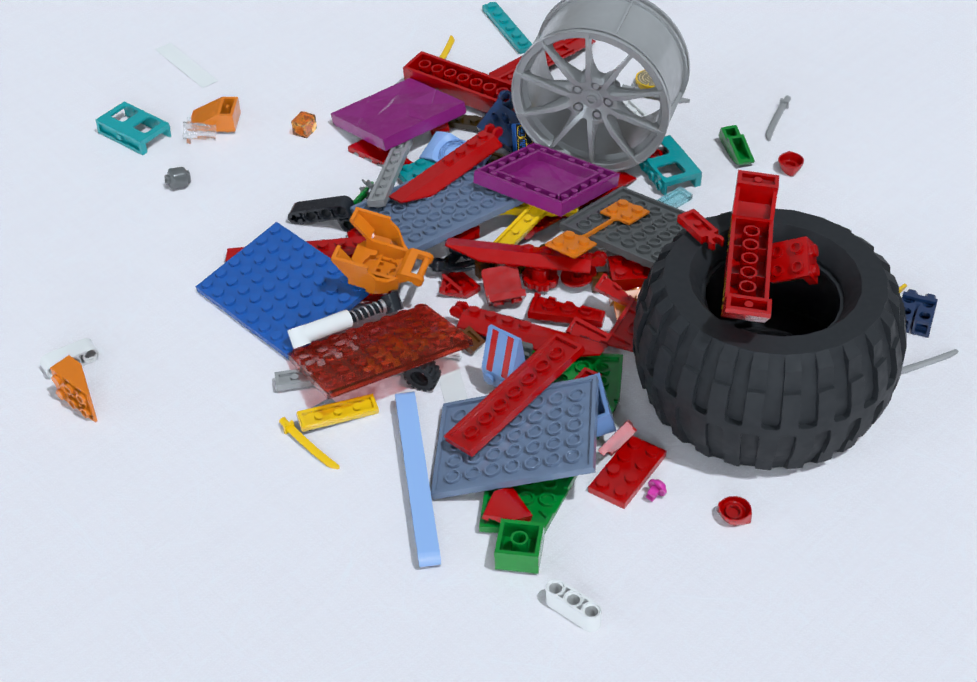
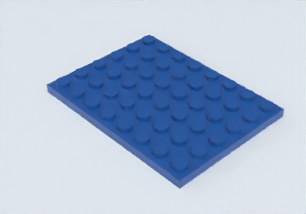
M275 222L195 286L200 294L290 361L311 343L293 349L287 330L343 310H352L370 294L365 292V288L348 284V278L336 267L331 258L278 222Z

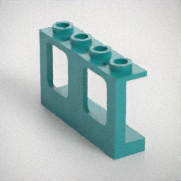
M125 101L95 119L98 133L141 155L148 152L146 143L161 133L171 137L168 122ZM124 109L125 116L129 118L125 121H119L112 116ZM142 123L152 129L143 133L134 127Z
M671 135L665 136L660 144L664 147L665 155L647 158L638 164L649 180L655 184L657 190L664 196H667L668 186L690 181L694 187L701 186L702 171ZM675 163L682 173L664 177L657 168Z

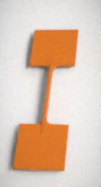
M620 199L600 211V214L611 219L584 235H577L573 231L567 230L545 243V246L575 259L597 245L596 242L591 241L588 237L612 224L614 221L631 225L649 214L650 211L642 206Z

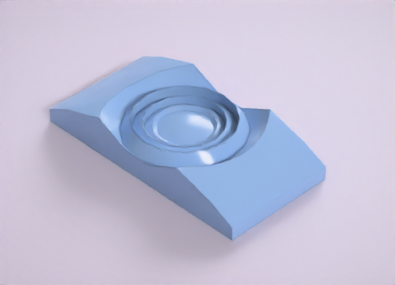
M436 131L419 158L436 163L466 141L459 139L451 133ZM491 155L477 165L480 167L485 166Z

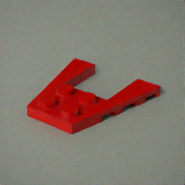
M603 273L595 285L594 291L625 306L624 311L609 333L576 316L567 328L566 333L633 352V328L637 302L635 298L625 293L620 285L610 280L606 273Z

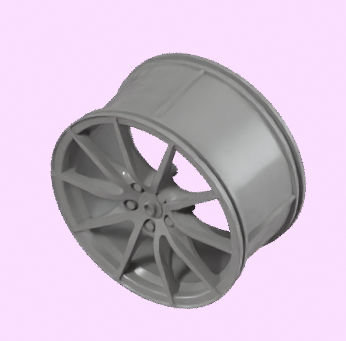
M561 0L547 14L538 36L523 54L514 71L511 94L516 116L534 143L614 172L634 167L649 158L660 146L675 109L686 90L690 75V58L687 45L671 18L649 0ZM585 38V69L581 71L564 60L554 49L553 43L564 39ZM592 39L611 44L628 53V56L614 70L602 73L598 70L593 60ZM545 51L567 80L553 79L548 68ZM634 58L648 72L655 86L648 89L621 87L620 82L616 78L628 62ZM659 95L660 109L652 114L640 117L633 113L623 101Z

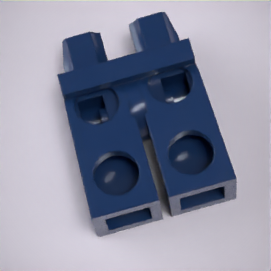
M909 289L907 292L904 291L902 300L906 316V333H909L913 317H915L911 334L929 338L938 299H936L934 294L928 293L922 296L918 295L916 290Z

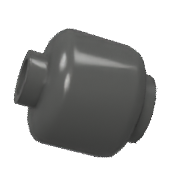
M184 167L169 168L167 175H164L166 185H169L172 190L187 188L188 183H191L190 172Z

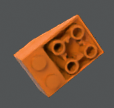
M220 97L193 110L187 131L235 132L241 114L238 97Z
M68 355L50 367L51 379L57 389L56 394L61 400H66L73 409H78L85 418L89 417L94 422H97L82 365Z

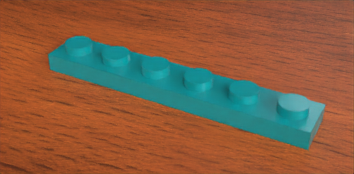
M489 2L482 5L483 12L519 54L525 53L532 43L497 2Z

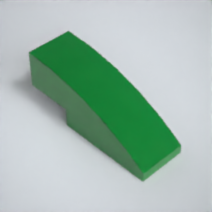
M737 125L721 127L718 136L730 158L738 166L754 163L755 160L745 136L740 134Z

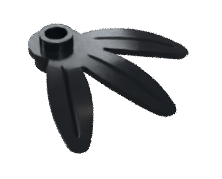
M451 253L444 259L434 258L429 267L435 272H442V270L465 272L476 269L475 267H469L475 265L476 260L457 262L461 256Z

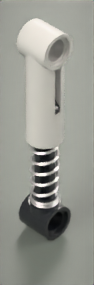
M398 291L381 296L380 300L372 302L371 305L361 306L360 309L355 308L354 311L343 310L311 323L287 330L293 349L315 340L352 328L354 322L364 321L365 318L370 319L371 316L376 317V314L386 313L387 315L402 310L404 307Z

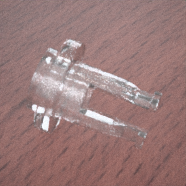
M187 117V122L183 121L182 139L186 140V144H191V139H213L216 141V124L191 123V118Z

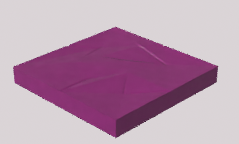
M408 78L332 112L331 118L333 125L387 151L464 115L466 108L464 101Z
M532 143L474 171L473 183L561 217L589 202V200L618 186L619 174L546 146Z

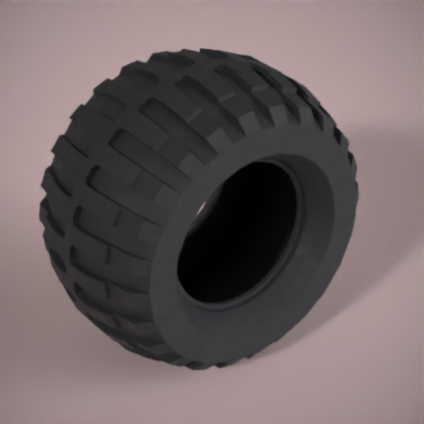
M775 208L772 243L807 236L817 245L819 255L816 256L820 269V275L817 276L818 283L809 285L803 278L774 284L770 282L769 299H772L771 317L765 323L721 317L728 234L732 211L705 218L719 230L718 235L724 238V246L721 247L715 243V250L709 249L707 242L701 244L687 230L682 229L674 236L672 243L664 245L658 259H656L651 267L647 279H644L638 294L634 318L633 352L642 389L647 390L649 403L653 405L661 423L670 426L672 434L682 443L694 445L696 451L707 457L714 456L723 459L725 463L738 467L740 465L755 466V469L771 470L776 467H784L786 469L803 468L805 463H821L830 460L834 452H844L854 446L857 439L870 429L891 401L892 394L901 376L907 348L904 303L899 293L896 278L890 273L888 262L883 256L874 252L873 245L863 238L854 235L852 230L823 217L796 210Z

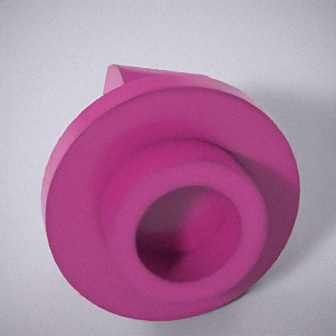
M650 479L648 482L650 489L647 492L646 498L653 502L658 495L665 496L667 490L666 485L661 480Z

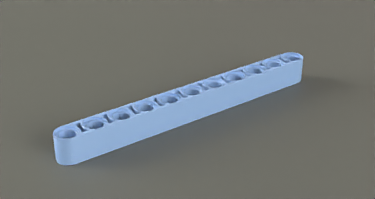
M415 391L395 394L419 568L441 565Z

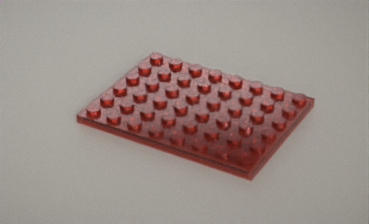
M417 304L412 309L401 310L395 315L384 316L375 322H367L359 328H350L345 333L329 336L328 339L314 341L306 347L295 348L292 352L287 353V355L289 356V361L329 400L473 346L472 338L428 305Z

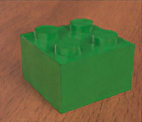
M501 518L494 551L495 569L539 574L544 545V523Z

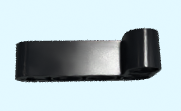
M345 195L295 202L288 214V220L295 225L337 220L342 230L348 232L354 228L350 223L352 216L350 207L355 204L349 196Z

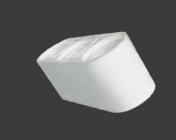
M84 338L43 355L40 359V364L47 376L51 378L50 367L68 355L80 362L83 367L96 361L99 357V351L91 339Z
M551 579L546 583V604L550 608L588 632L597 631L601 627L602 609L598 603L560 579Z

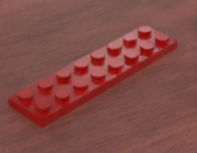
M555 333L444 435L446 442L473 457L586 352L584 346Z

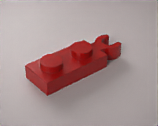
M695 209L677 215V222L701 244L707 242L708 248L711 250H715V243L721 247L724 246V238L718 235L719 230Z

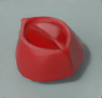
M788 151L779 156L778 162L785 174L794 177L803 166L804 158L798 153Z
M729 496L718 503L717 512L725 522L735 526L751 523L752 509L746 499L738 496Z

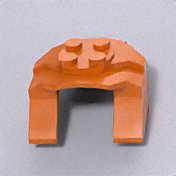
M356 207L350 218V223L366 240L356 246L352 258L341 249L340 245H337L331 257V261L348 278V284L365 288V292L372 294H382L397 290L401 283L407 281L412 282L415 286H422L424 282L423 277L434 256L431 253L415 248L408 249L400 229L392 222L390 216ZM416 260H422L417 274L411 273Z

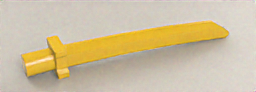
M450 35L445 48L439 56L440 58L446 59L455 41L452 35Z
M285 417L279 420L285 434L290 433L303 447L327 467L340 469L336 462L324 454L295 428L293 420L289 422Z

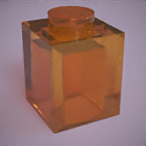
M301 111L291 121L293 135L307 139L317 129L316 116L311 113Z

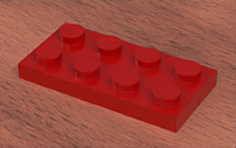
M632 435L588 486V492L625 509L664 460L667 451Z

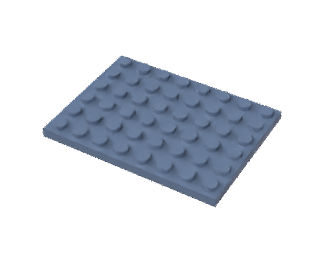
M476 165L434 196L405 203H399L389 198L386 206L381 208L368 207V199L351 206L350 210L353 214L355 208L359 207L390 216L392 222L400 229L407 248L424 251L443 241H447L448 238L461 234L487 220H491L493 217L503 214L514 207H518L524 202L473 183L474 171L481 168L479 165ZM409 181L404 182L398 186H395L391 194L397 191L405 184H407Z
M597 375L551 383L473 457L446 442L444 435L488 395L443 403L431 487L433 500L595 473L599 390Z

